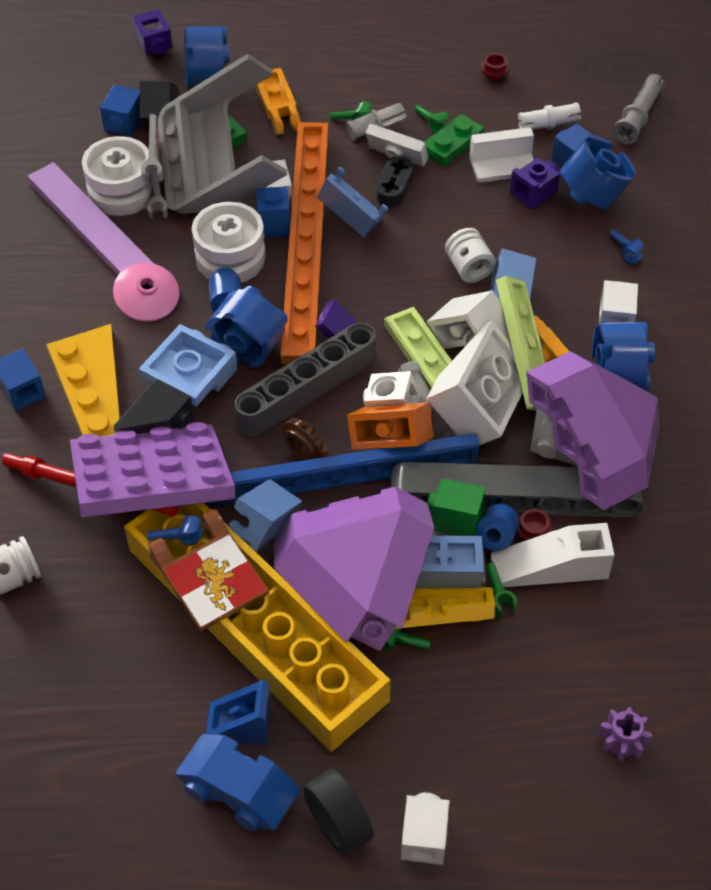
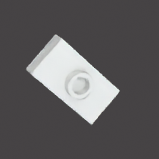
M369 124L365 134L371 149L383 152L389 158L403 156L409 158L414 164L422 167L425 166L428 155L423 141L374 124Z

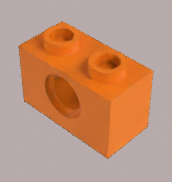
M430 402L368 406L347 414L352 450L419 446L434 438Z

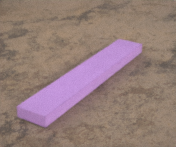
M54 162L27 176L29 184L117 275L134 264H154Z

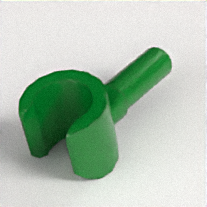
M365 101L361 102L357 109L353 111L330 112V119H358L370 114L369 111L372 108V104Z
M417 105L414 109L415 112L426 118L433 133L446 126L445 120L449 119L446 111L433 114L420 105Z
M494 562L485 565L495 594V617L501 619L502 609L500 603L508 604L512 614H514L517 603L516 596L511 591L505 590Z
M400 628L394 629L382 650H392L395 642L428 650L431 640L408 635L401 632Z

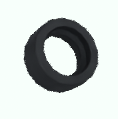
M332 768L303 786V794L314 819L329 842L343 856L349 855L374 838V829L365 807L348 781L338 771Z

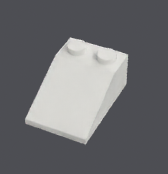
M492 320L481 328L438 376L426 398L457 436L477 433L479 445L502 436L523 393L511 343Z

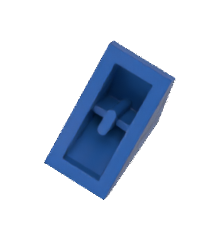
M261 680L210 702L206 734L225 735L241 744L268 745L272 714L269 682Z

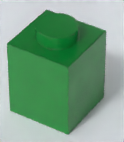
M442 478L438 491H431L428 499L430 514H432L434 530L458 536H476L477 526L484 510L486 487Z

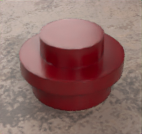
M490 53L485 56L481 63L482 74L493 80L507 76L510 70V64L506 56L501 53Z
M535 508L528 509L519 516V528L516 533L522 541H526L552 532L553 524L544 511Z

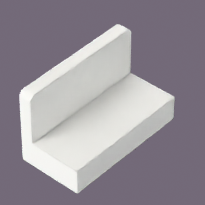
M531 127L471 135L469 158L477 182L511 179L513 169L518 168L520 170L534 160L532 156L534 134Z

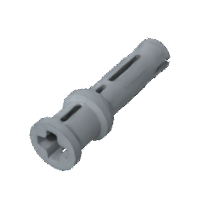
M657 74L649 75L633 104L624 108L621 114L622 119L617 121L613 127V135L619 142L633 144L637 141L640 129L648 122V111L664 87V80L660 81L661 76Z

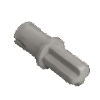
M397 103L379 111L370 110V114L346 123L348 133L352 140H356L366 135L365 132L369 124L385 128L406 119L405 109L401 103Z

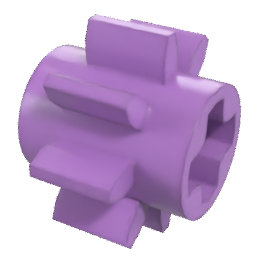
M631 707L620 713L613 709L610 710L608 723H601L599 729L601 736L608 737L604 743L603 750H611L614 754L618 755L619 761L632 754L639 759L643 752L642 745H649L652 738V733L643 731L648 718H640L636 713L632 712Z

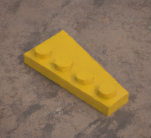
M111 324L46 344L82 435H114V425L120 419L114 339Z
M415 587L402 628L494 619L495 601L493 588Z

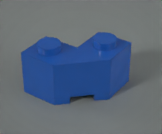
M202 734L175 773L186 784L184 787L185 792L202 803L206 800L225 802L236 813L234 819L248 830L255 831L258 828L275 831L301 788L275 762L262 755L255 761L251 757L241 754L237 750L239 743L225 735Z

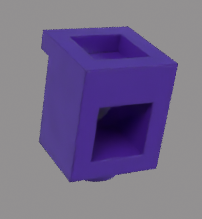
M159 9L132 16L135 40L140 44L145 55L153 53L155 55H163L168 49L173 48L171 30ZM155 23V29L145 30V25Z
M537 157L520 170L518 168L513 169L510 194L529 208H535L558 191L560 173L557 166L551 161L545 163Z

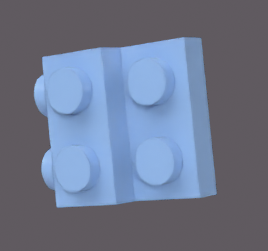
M179 324L139 368L140 378L150 383L159 379L190 395L192 405L197 407L212 389L218 392L237 371L236 352L226 344H219L205 337L198 330H191Z

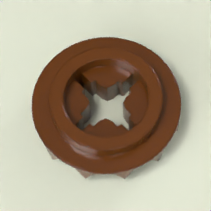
M292 417L282 425L284 440L288 448L299 460L329 457V449L323 443V437L315 432V428L308 426L306 421Z

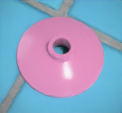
M138 263L127 267L117 276L113 286V297L118 309L127 317L139 322H155L162 320L174 311L179 300V286L174 276L165 268L152 263ZM142 285H150V286H152V288H151V289H144V288H142L141 286H142Z

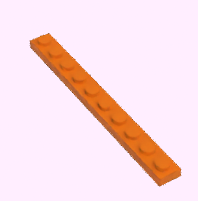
M298 122L284 313L288 317V322L285 324V333L282 336L281 364H289L316 347L317 328L315 325L318 321L324 203L317 196L326 180L328 123Z

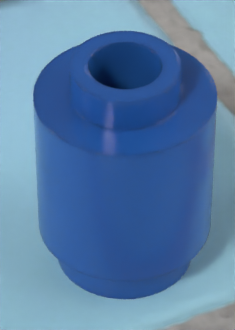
M220 268L214 271L210 277L208 285L211 310L215 313L230 292L242 290L241 279L234 270Z
M505 504L492 505L485 511L476 530V535L482 536L483 547L492 551H501L511 544L519 528V517L516 511Z

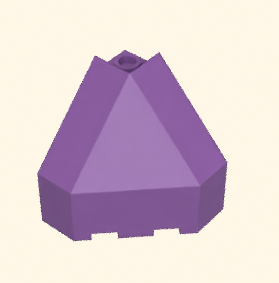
M571 351L526 372L529 403L552 417L555 449L578 464L580 494L605 510L648 488L659 432L658 397Z
M397 487L381 490V494L359 499V496L330 503L329 507L312 512L303 510L292 513L273 543L274 568L346 642L352 637L380 651L396 626L403 627L434 530L428 504Z

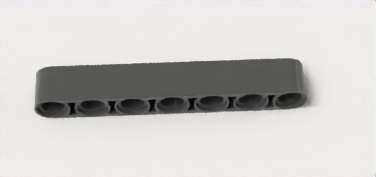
M402 462L396 464L391 469L390 488L397 487L427 504L431 491H438L442 478L486 487L483 513L495 504L508 505L517 514H522L528 509L535 508L544 511L547 515L625 518L636 516L644 509L642 491L605 510L601 509L580 494L578 467Z

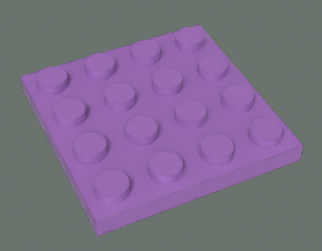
M194 422L182 429L160 426L152 428L150 433L136 434L131 430L118 431L114 435L108 436L85 434L78 439L70 440L81 517L236 499L235 484L212 424L207 425L202 422Z

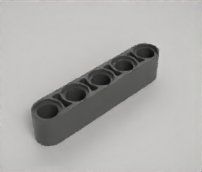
M365 323L350 325L238 395L235 400V413L239 432L249 437L263 434L370 366L374 362L376 355V334L373 327Z

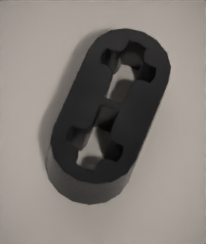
M396 156L386 162L376 184V200L380 205L384 204L391 208L403 202L413 179V163L409 158Z

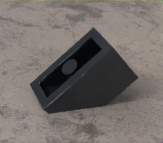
M140 81V118L148 120L149 125L150 114H156L158 124V117L163 107L178 98L179 86L170 81Z
M156 379L115 423L114 431L116 433L118 431L131 430L136 434L150 433L152 428L160 426L182 429L192 423L194 419L191 396Z

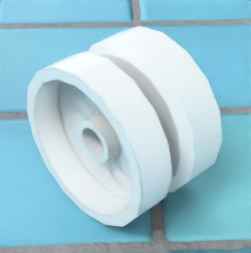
M115 136L102 139L92 144L85 151L82 167L88 196L103 213L113 216H125L135 214L147 207L148 202L154 196L151 174L147 176V182H143L141 167L149 158V149L141 141L131 137Z
M221 202L203 209L194 218L191 229L195 246V260L198 270L205 278L210 279L213 272L217 269L230 268L236 272L241 279V283L255 277L262 270L266 259L264 225L261 216L252 207L239 202Z

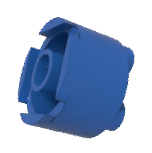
M185 26L184 55L186 64L184 65L186 86H197L224 69L226 63H229V45H223L227 44L226 26Z
M588 136L563 165L559 173L572 189L570 194L575 201L581 204L589 202L603 210H608L631 183L636 171L630 159L623 152L617 155L611 150L613 144L598 136Z
M246 286L244 290H234L228 294L207 322L206 331L210 329L212 334L211 340L219 344H226L236 352L237 364L243 360L250 363L248 367L255 368L263 364L284 335L288 317L282 310L275 308L268 300L263 298L257 288Z
M598 323L599 326H595L592 338V357H596V365L649 391L651 377L648 363H653L655 360L654 342H647V323Z

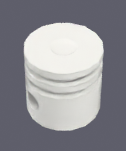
M461 229L452 234L445 244L446 253L462 280L467 283L483 280L496 266L495 257L477 229ZM481 263H483V266L480 269H477V267Z
M24 536L19 537V542L17 543L15 540L10 541V546L8 547L6 544L0 546V564H6L9 568L7 574L3 575L0 573V595L23 586V581L25 580L28 583L32 582V577L34 576L36 579L41 578L37 563Z

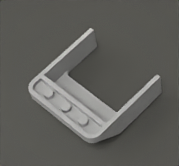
M246 54L163 107L159 114L158 130L166 202L171 210L179 214L200 213L203 209L221 202H240L256 193V188H265L288 175L287 169L263 155L235 170L228 105L231 100L273 75L271 68L251 55Z

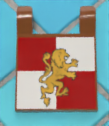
M216 509L203 514V520L205 521L203 523L204 529L213 540L174 560L162 538H157L148 544L152 561L161 570L200 632L269 594V589L228 531Z

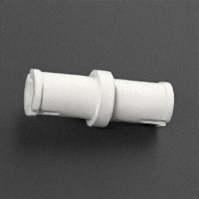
M578 102L558 107L547 105L542 110L518 113V120H521V122H518L519 128L531 127L533 130L547 127L550 130L555 129V125L580 122L581 115L577 114L581 113Z

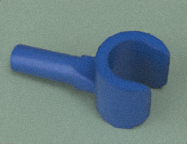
M615 229L610 232V236L624 248L621 254L628 264L634 265L643 258V254L640 253L643 249V242L641 240L634 239L631 242Z
M188 515L184 517L180 528L148 531L147 538L149 541L157 538L179 539L182 543L193 546L200 541L204 527L199 526L201 522L199 517Z

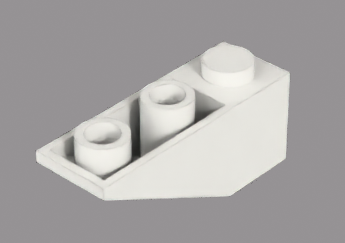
M607 523L567 526L509 546L504 550L491 553V561L494 562L504 587L608 579L614 559V551Z

